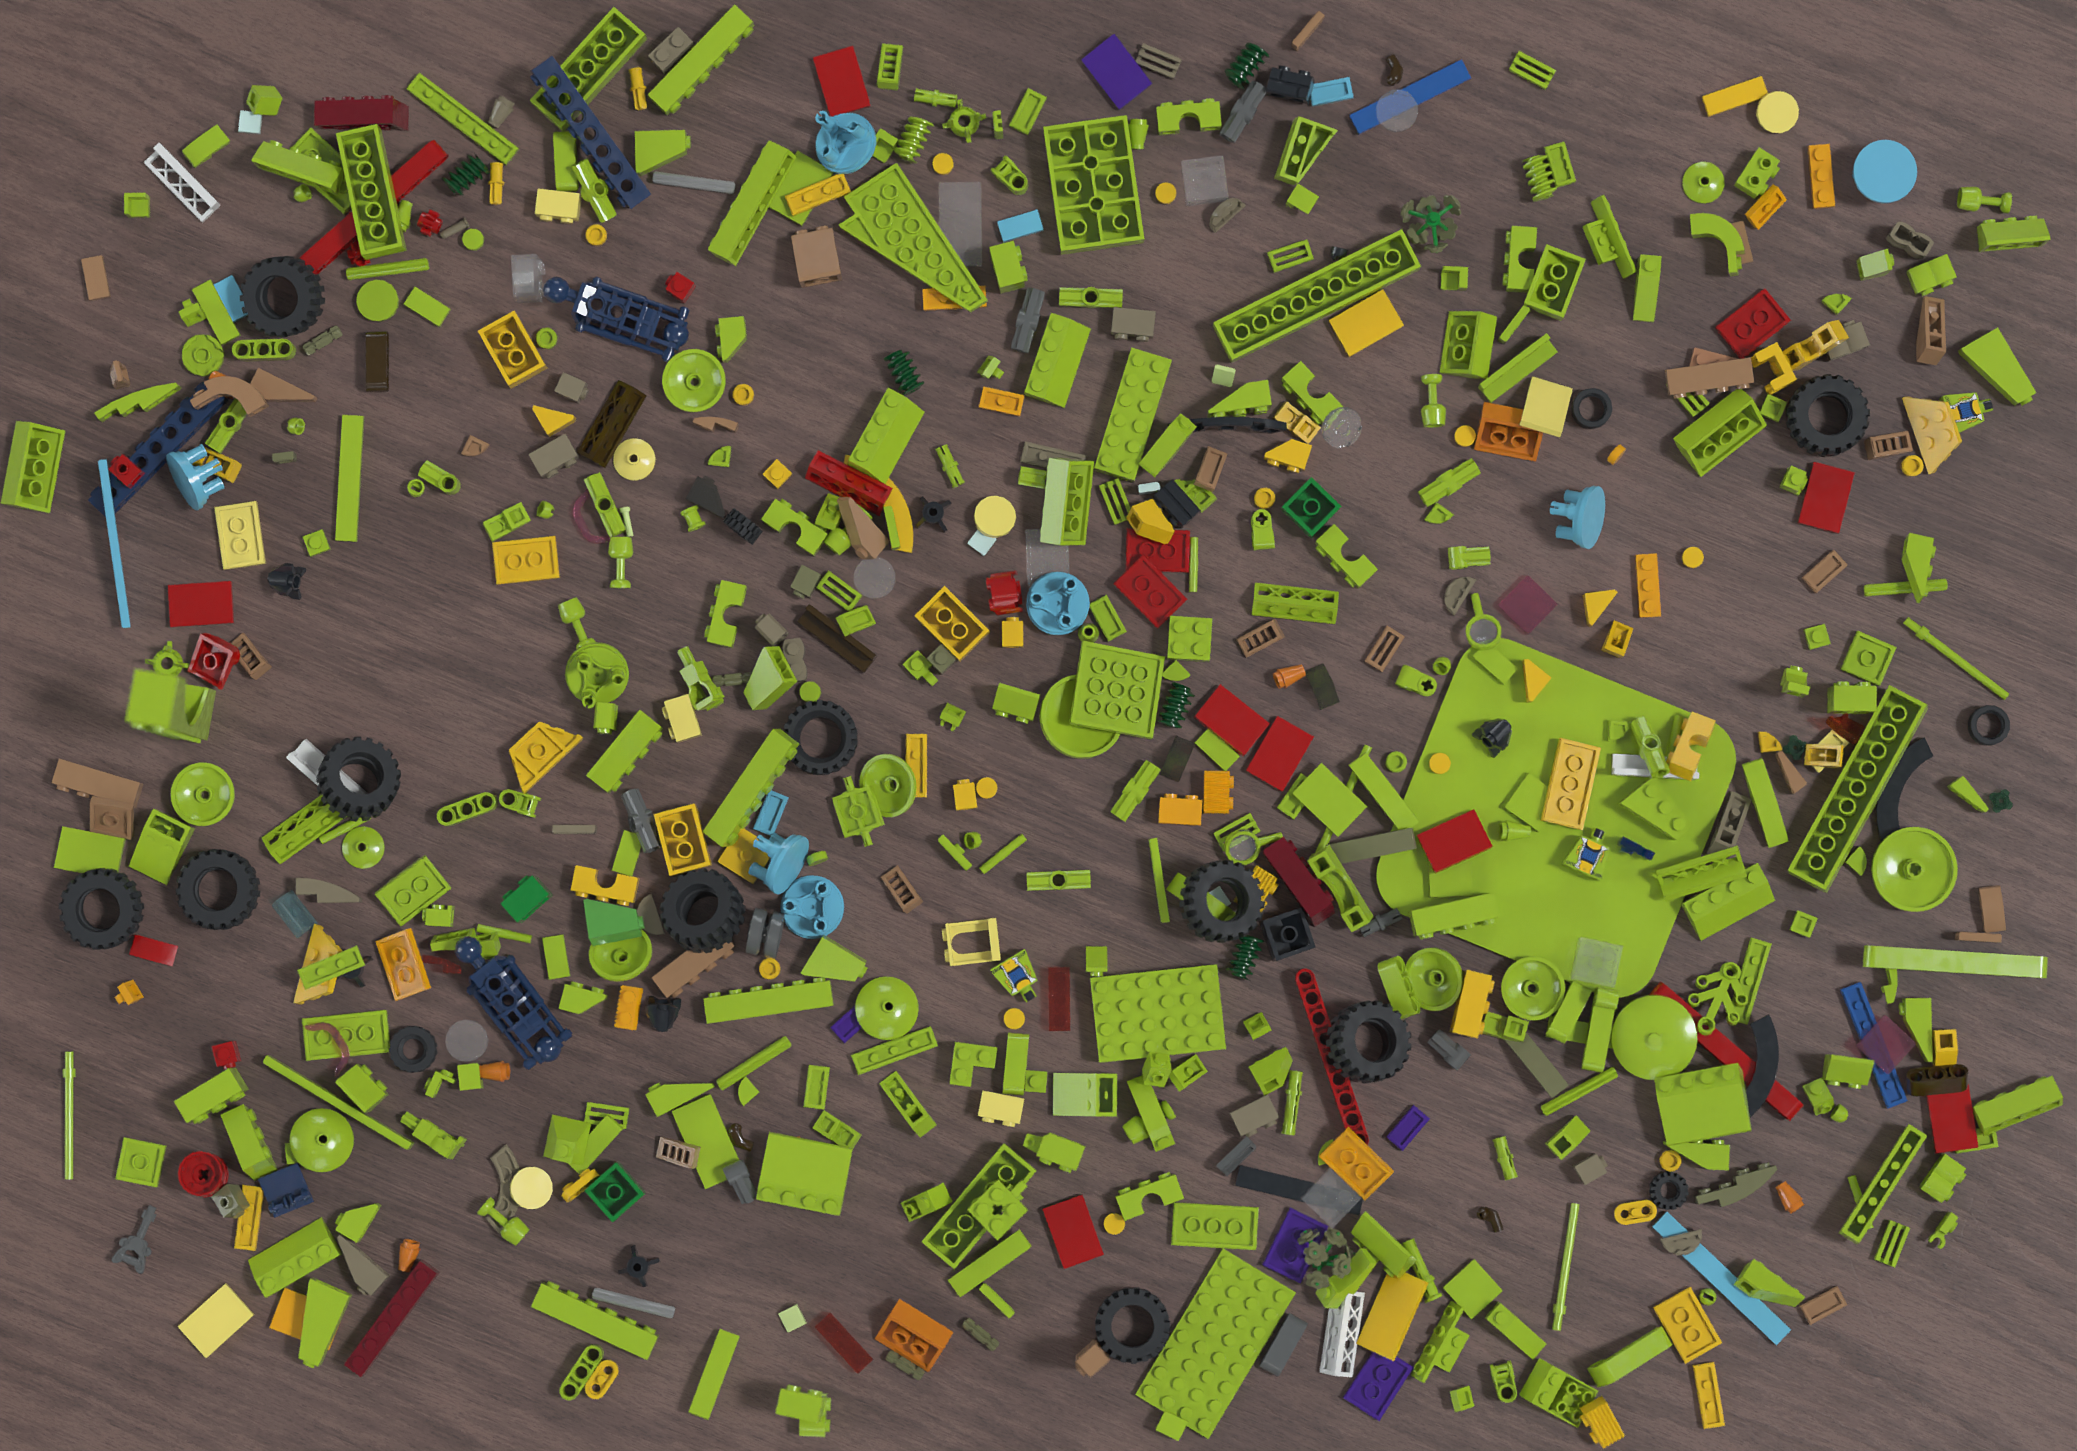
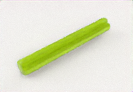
M427 258L352 267L346 269V277L348 280L423 271L429 269V261Z
M1947 579L1927 580L1926 583L1929 585V592L1944 591L1948 588ZM1909 581L1869 584L1863 588L1864 596L1913 593Z
M786 1036L782 1037L717 1079L716 1082L719 1088L725 1090L790 1048L792 1045Z
M1611 1067L1543 1104L1541 1110L1545 1116H1548L1618 1077V1074Z

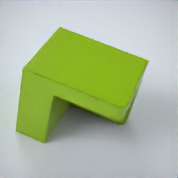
M252 85L246 103L254 114L277 115L282 96L274 86Z
M880 128L876 134V147L872 156L886 163L898 145V139Z
M1297 184L1286 205L1292 209L1296 207L1302 212L1309 214L1315 203H1317L1319 196Z
M124 193V214L129 218H150V197L146 193Z
M1442 267L1441 290H1467L1468 267Z
M478 1063L457 1065L460 1091L483 1088V1080L480 1078Z
M1164 1411L1155 1429L1179 1441L1188 1421L1168 1411Z

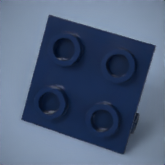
M298 1163L258 1179L269 1204L268 1209L274 1218L314 1202Z

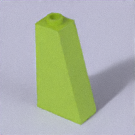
M1998 328L1958 351L1961 357L2014 406L2018 403L2023 406L2033 400L2031 396L2036 391Z
M314 1277L308 1283L299 1359H302V1363L311 1368L322 1365L352 1297V1294Z

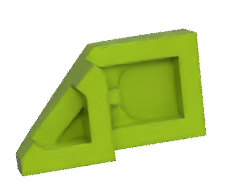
M1176 479L1175 482L1196 504L1201 513L1217 500L1211 491L1194 485L1195 480L1181 481Z
M1892 968L1886 969L1889 985L1881 987L1887 1004L1894 1003L1897 991V969Z

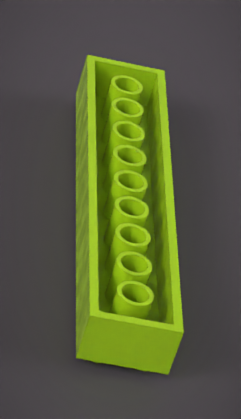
M1401 229L1213 322V328L1230 362L1233 363L1419 271L1421 265Z
M1889 685L1877 707V711L1874 712L1792 861L1788 869L1790 875L1827 894L1928 710L1926 703Z

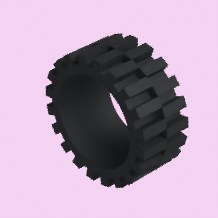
M809 701L805 705L797 707L796 711L788 717L789 719L784 726V732L799 743L796 749L797 753L791 761L801 770L813 775H829L841 770L854 756L858 745V732L852 717L840 705L831 701ZM815 718L830 719L838 725L841 731L839 748L833 755L827 758L811 757L805 753L801 746V731L809 721Z
M1127 1287L1115 1291L1103 1301L1097 1311L1095 1320L1097 1339L1103 1350L1110 1357L1120 1360V1362L1137 1364L1138 1362H1146L1152 1357L1154 1358L1164 1348L1169 1337L1170 1321L1167 1310L1160 1299L1146 1289ZM1128 1305L1143 1307L1153 1318L1154 1328L1152 1335L1145 1343L1139 1346H1126L1120 1343L1112 1332L1111 1325L1114 1315L1118 1310Z

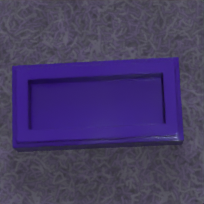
M855 1006L830 1027L844 1043L861 1029L856 1018Z
M1413 1105L1386 1138L1403 1151L1430 1118Z

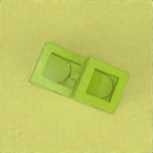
M215 125L184 148L182 153L191 165L196 168L210 159L212 154L228 145L230 140L221 128Z
M520 502L502 511L501 514L484 521L482 524L489 538L494 542L529 523L531 519Z
M1487 1012L1483 1021L1485 1022L1483 1034L1510 1041L1524 1042L1529 1022L1512 1016L1504 1017Z
M825 1110L813 1126V1129L839 1146L854 1148L862 1134Z

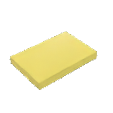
M1532 376L1520 426L1560 437L1573 389Z
M257 501L214 507L223 570L266 564Z
M225 1283L183 1321L178 1328L203 1356L208 1358L255 1314L230 1286Z

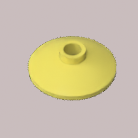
M641 439L625 440L614 452L613 462L615 469L625 479L633 481L644 479L652 472L655 466V453L652 447ZM632 455L638 457L636 462L630 461Z

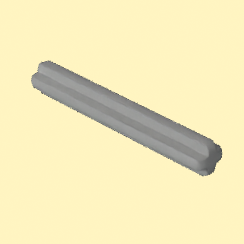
M657 171L653 173L652 177L653 183L729 194L735 192V183L730 181Z
M594 1288L592 1298L595 1300L667 1318H673L675 1308L672 1306L600 1288Z

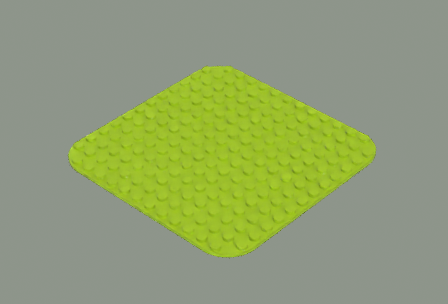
M1495 638L1485 639L1478 643L1484 644L1486 641L1490 643ZM1501 638L1494 648L1513 663L1518 670L1503 685L1472 657L1478 649L1471 646L1463 654L1457 665L1403 799L1419 821L1418 824L1412 827L1417 848L1380 857L1376 870L1379 892L1384 901L1393 910L1397 908L1400 914L1409 917V911L1495 892L1500 917L1495 918L1496 923L1482 925L1481 922H1476L1474 928L1461 930L1460 926L1454 927L1455 932L1448 934L1515 961L1525 957H1541L1549 960L1559 969L1564 981L1571 983L1575 980L1592 989V992H1595L1596 987L1619 990V998L1632 995L1645 987L1651 980L1685 897L1682 896L1665 902L1656 870L1701 857L1735 771L1736 752L1733 742L1725 730L1715 723L1706 748L1700 745L1689 746L1691 750L1701 754L1697 767L1699 779L1692 781L1686 779H1656L1693 825L1680 838L1673 840L1652 827L1649 823L1635 816L1632 812L1618 805L1619 802L1651 777L1611 775L1612 754L1639 755L1640 748L1631 727L1620 739L1607 741L1609 720L1632 722L1638 717L1644 716L1648 718L1655 735L1661 740L1660 748L1663 755L1667 757L1675 716H1682L1684 721L1685 718L1689 719L1691 712L1505 638ZM1524 659H1529L1551 677L1534 701L1530 703L1526 701L1522 664ZM1497 718L1505 719L1512 727L1509 745L1503 751L1501 750L1495 758H1492L1488 750L1489 748L1481 740L1472 737V733L1486 721ZM1559 738L1601 748L1583 830L1546 822L1539 832L1531 827L1530 838L1504 841V839L1499 838L1498 829L1500 822L1507 820L1528 825L1504 807L1528 773L1545 785H1549ZM1436 753H1444L1450 758V768L1443 774H1436L1429 767V760ZM1475 809L1493 848L1471 858L1473 896L1430 898L1428 859L1417 839V835ZM1394 824L1391 832L1398 830ZM1594 827L1606 832L1601 844L1609 847L1601 881L1592 879L1562 865L1581 835L1590 838ZM1694 868L1686 869L1685 872L1691 871ZM1672 874L1663 876L1662 878L1665 879L1672 877Z

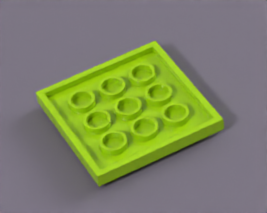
M1083 641L1081 643L1069 724L1150 740L1153 739L1165 656Z

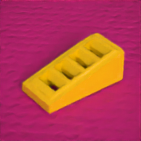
M204 447L206 452L210 454L206 464L214 460L215 457H217L220 463L212 468L221 465L225 461L222 467L223 470L214 475L234 483L242 464ZM205 457L194 462L192 465L203 466Z

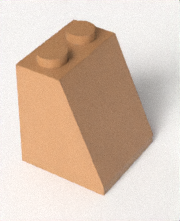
M828 226L815 228L816 231L807 232V230L796 231L795 235L791 236L801 288L843 280L833 229L828 228Z

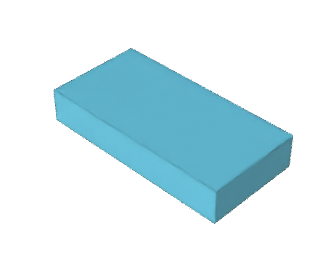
M1350 78L1314 84L1310 98L1312 107L1353 99Z
M1038 210L997 222L1003 243L1043 231Z
M233 275L214 284L233 322L248 315V313L243 314L242 307H245L244 301L240 302V295H243Z
M771 790L765 798L753 829L770 836L775 833L789 797Z

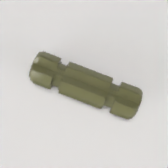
M336 325L330 328L329 332L325 331L312 339L313 342L310 343L309 341L303 344L306 354L312 355L316 352L317 348L320 350L332 343L334 338L337 340L342 337L343 334L340 328Z
M747 672L743 675L742 673L725 674L724 676L714 675L713 683L716 687L747 684L752 672Z
M967 1318L962 1324V1327L970 1331L971 1335L983 1345L985 1343L989 1350L994 1351L999 1346V1342L995 1338H991V1335L979 1325H975L971 1318Z
M890 1350L885 1358L891 1364L895 1363L896 1367L907 1374H912V1377L917 1380H921L925 1373L922 1368L915 1367L914 1363L903 1356H898V1353Z

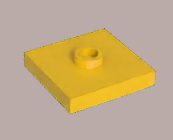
M741 829L738 833V840L732 846L726 847L717 862L754 884L757 878L748 873L750 866L756 862L765 867L770 857L762 850L753 847L754 840L759 841L757 836L746 829Z

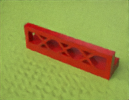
M819 450L812 459L805 479L841 497H851L856 504L878 516L881 515L883 507L893 489Z

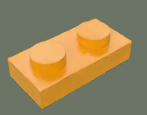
M1773 184L1745 213V216L1752 226L1759 230L1787 199L1779 187Z
M983 386L979 408L1020 417L1025 395Z

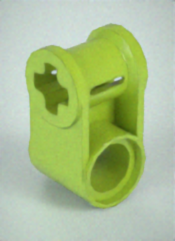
M1006 155L995 168L990 169L992 174L1015 195H1023L1028 190L1026 176ZM1018 179L1024 181L1023 187L1015 188L1013 186L1014 181Z
M1265 509L1257 510L1251 516L1253 551L1274 549L1275 541L1271 515ZM1259 513L1262 514V517H1266V521L1263 522V525H1260V522L1256 521V518L1259 517Z
M1407 665L1402 666L1395 685L1425 697L1433 695L1437 688L1436 680L1433 677ZM1427 681L1431 682L1430 686L1433 689L1424 691V686L1421 684H1426Z
M510 789L501 792L499 802L503 807L536 818L535 810L538 801H541L540 797ZM507 793H512L515 797V801L511 805L504 803L503 798Z
M1511 1360L1505 1364L1495 1366L1490 1364L1491 1377L1498 1399L1505 1403L1514 1401L1517 1396ZM1504 1387H1510L1512 1390V1396L1508 1399H1504L1501 1395Z

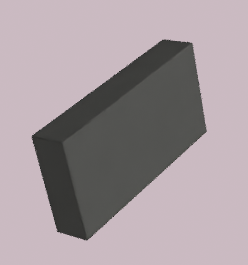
M1246 1136L1216 1166L1225 1176H1228L1257 1146Z

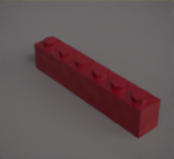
M419 1261L344 1365L359 1377L365 1376L440 1272L426 1261Z

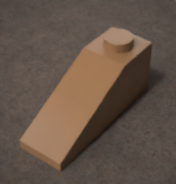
M1924 296L1916 341V360L1920 363L1937 365L1946 353L1945 305L1943 299Z
M260 368L257 369L250 383L268 402H316L318 399L314 395Z
M839 497L837 502L850 544L856 550L855 553L864 560L876 559L889 543V539L851 497Z

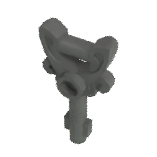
M149 1205L147 1210L144 1209L141 1216L143 1220L136 1236L132 1235L128 1238L120 1239L119 1244L122 1248L112 1257L113 1263L123 1261L134 1266L138 1274L144 1273L146 1257L152 1254V1250L150 1247H147L148 1242L144 1240L150 1223L154 1222L156 1218V1207ZM126 1251H135L139 1255V1258L137 1259L133 1256L126 1254Z

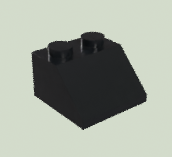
M1302 907L1259 921L1272 962L1316 948Z

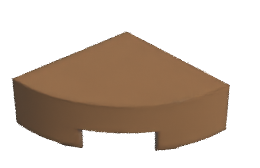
M470 435L461 454L468 457L478 456L485 452L490 444Z

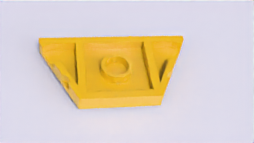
M1910 396L1903 397L1902 400L1928 474L1935 473L1939 465L1946 461L1951 452L1962 442L1949 402L1912 398Z
M538 722L509 749L522 792L526 794L583 740V737L579 734L574 735L565 732L564 729L550 727L542 722Z
M313 925L303 967L343 951L335 944L331 936L325 934L324 928L321 925ZM337 977L306 990L300 978L293 1003L302 1005L304 1001L316 1000L322 995L332 994Z

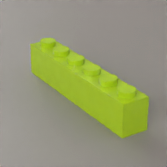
M734 5L648 94L649 99L667 116L670 113L674 114L681 107L680 102L685 97L687 99L690 98L696 91L695 87L699 83L703 84L709 78V72L714 67L717 69L722 65L727 53H733L739 46L738 42L743 37L746 39L754 30L753 21Z
M770 140L763 147L759 159L751 168L750 175L741 186L740 193L731 204L730 211L721 222L720 229L710 242L708 250L713 255L734 266L737 265L797 157L789 149Z
M772 729L703 830V833L721 847L732 846L738 840L740 830L749 824V817L753 811H757L761 806V800L764 795L773 789L775 779L784 773L786 769L784 766L788 760L793 759L796 755L799 743L781 729Z
M822 977L814 978L813 983L805 984L804 980L793 981L792 986L784 987L783 983L772 984L771 989L763 990L762 986L751 987L750 992L742 993L741 989L730 990L729 995L721 996L720 992L709 993L708 998H703L707 1024L834 1006L831 981H826V978Z
M1910 1124L1905 1127L1839 1231V1234L1856 1245L1860 1243L1926 1139V1134Z
M548 1281V1283L543 1282L531 1305L532 1308L643 1359H649L659 1337L658 1334H655L656 1329L647 1325L642 1328L636 1325V1320L625 1316V1319L618 1317V1312L607 1307L603 1310L597 1307L598 1303L591 1299L581 1300L578 1298L579 1294L571 1290L564 1292L559 1289L560 1285Z

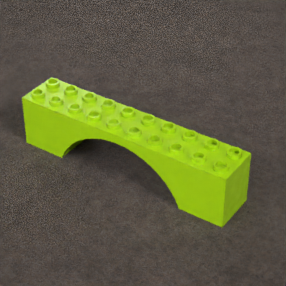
M135 669L126 721L132 723L131 727L176 740L183 739L201 744V740H208L216 691L206 687L186 684V679L179 676Z

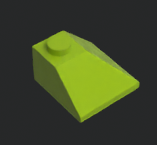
M552 1115L543 1156L565 1163L582 1165L591 1123Z

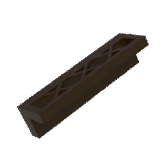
M618 380L577 453L606 468L647 395L635 387ZM622 388H626L623 395L619 397V393L621 392ZM614 407L613 413L608 416L610 409ZM604 425L602 432L598 434L599 428ZM593 444L590 453H586L588 447Z
M808 604L805 608L806 611L797 622L865 673L877 658V655L851 635L845 637L837 624Z

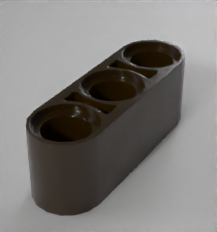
M388 331L366 332L367 392L389 391Z
M1962 1064L1913 1068L1907 1072L1906 1091L1909 1095L1915 1097L1958 1093L1965 1091L1968 1087V1068Z

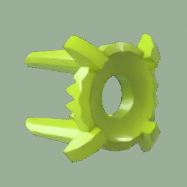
M959 99L957 100L958 108L951 113L948 122L942 124L944 129L951 128L958 136L966 137L967 143L972 142L971 135L977 131L979 122L986 119V114L980 115L979 112L974 111L972 108L964 107L962 100ZM963 115L970 118V124L966 127H962L958 123V119Z
M167 641V646H164L153 659H145L146 664L153 665L156 673L178 676L182 668H189L190 663H183L182 656L172 649V641ZM169 657L173 660V666L166 670L162 667V660Z

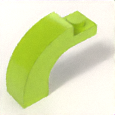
M1690 214L1692 237H1712L1720 240L1727 249L1730 276H1738V270L1742 269V260L1737 255L1746 253L1743 241L1735 227L1724 218L1714 214Z
M1178 872L1166 888L1167 891L1179 900H1183L1180 891L1186 886L1184 885L1186 877ZM1207 892L1206 901L1211 914L1221 921L1231 920L1235 912Z
M1143 1075L1127 1081L1155 1151L1157 1152L1174 1145V1139L1152 1086L1144 1085Z

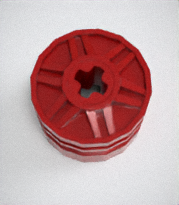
M199 1151L191 1153L183 1159L179 1166L178 1178L185 1191L192 1195L208 1198L212 1197L228 1183L229 1172L223 1159L215 1154ZM203 1171H209V1173L207 1174L209 1177L208 1179H202V1177L204 1176L202 1173Z

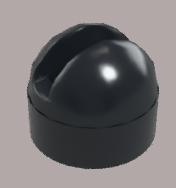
M1332 246L1330 257L1335 261L1336 256H1339L1340 260L1347 256L1348 250Z

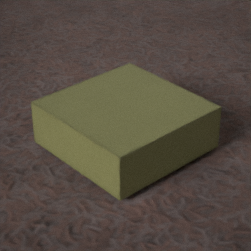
M293 451L272 454L273 462L276 464L297 461L296 453Z

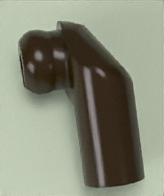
M1392 54L1385 59L1391 68L1390 76L1386 78L1390 86L1401 82L1404 71L1395 54Z
M732 1124L728 1134L733 1145L751 1152L754 1142L743 1138L741 1133L742 1126L740 1124Z
M1480 1207L1476 1213L1477 1218L1490 1222L1494 1233L1504 1230L1496 1210L1489 1207Z

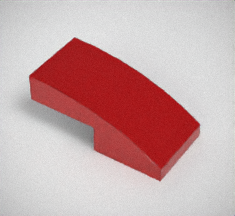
M134 934L129 955L173 967L178 946Z

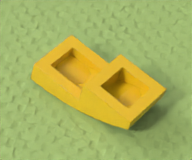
M1287 401L1283 403L1273 416V419L1286 422L1287 430L1307 444L1311 442L1321 429L1313 420L1302 414Z

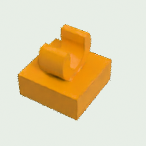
M134 980L127 981L117 987L120 991V994L115 996L118 1004L126 1002L130 1005L144 998Z

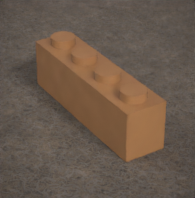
M1751 357L1665 370L1668 395H1673L1674 399L1686 397L1687 392H1694L1696 396L1707 394L1708 389L1715 388L1716 392L1728 391V386L1736 385L1737 389L1750 388L1749 383H1754Z
M63 759L58 760L52 783L57 784L56 789L69 792V789L77 790L76 795L89 798L90 795L134 804V808L137 807L144 785L143 783Z
M726 942L723 944L722 949L717 950L714 948L711 953H705L703 950L701 953H694L692 950H687L654 975L652 979L666 998L672 996L674 999L683 992L682 987L689 983L691 986L700 979L699 974L703 971L708 973L717 966L716 961L720 958L725 960L734 953L732 949L736 946L733 942L729 944Z
M1094 1338L1076 1354V1368L1083 1376L1087 1374L1091 1377L1110 1361L1109 1354L1103 1350L1102 1346Z

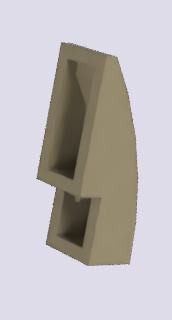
M296 878V895H317V903L362 902L360 896L339 885L310 878Z

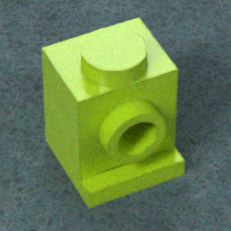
M1791 465L1787 469L1779 488L1799 496L1807 483V472Z
M432 905V909L423 908L422 921H425L427 926L453 927L455 906L448 905V910H445V905Z

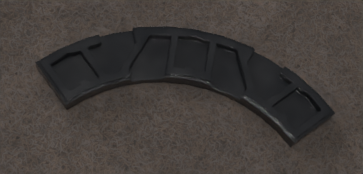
M1251 417L1189 419L1197 426L1193 433L1202 432L1209 427L1217 426L1218 430H1236L1237 426L1247 427L1249 431L1268 434L1287 430L1286 422Z
M1925 737L1906 748L1876 803L1877 830L1881 842L1889 834L1900 829L1898 806L1901 792L1908 778L1922 763L1933 757Z
M1769 1014L1750 1023L1757 1051L1754 1074L1746 1089L1750 1118L1767 1099L1778 1070L1779 1045L1776 1030Z

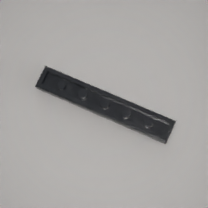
M1243 1165L1239 1166L1235 1186L1355 1215H1360L1363 1199L1355 1192Z

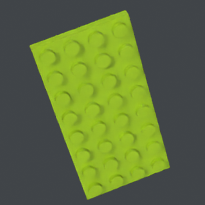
M1223 1248L1135 1395L1163 1412L1168 1411L1187 1420V1427L1209 1439L1296 1292Z

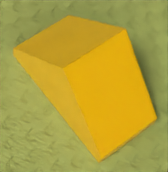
M533 405L532 410L549 437L576 421L574 415Z
M1615 589L1585 593L1583 595L1586 622L1589 627L1593 626L1618 593Z
M1614 620L1601 650L1618 658L1624 657L1633 628Z
M1524 659L1522 664L1526 701L1530 703L1534 701L1551 677L1529 659Z
M1806 744L1804 765L1840 768L1842 767L1843 746Z

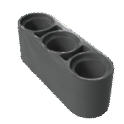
M1288 1313L1259 1367L1278 1377L1308 1323Z

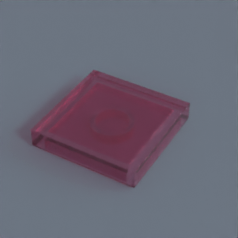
M1527 575L1498 606L1529 635L1558 604Z
M1883 1015L1858 1042L1856 1047L1870 1060H1874V1063L1889 1075L1917 1043L1886 1015Z

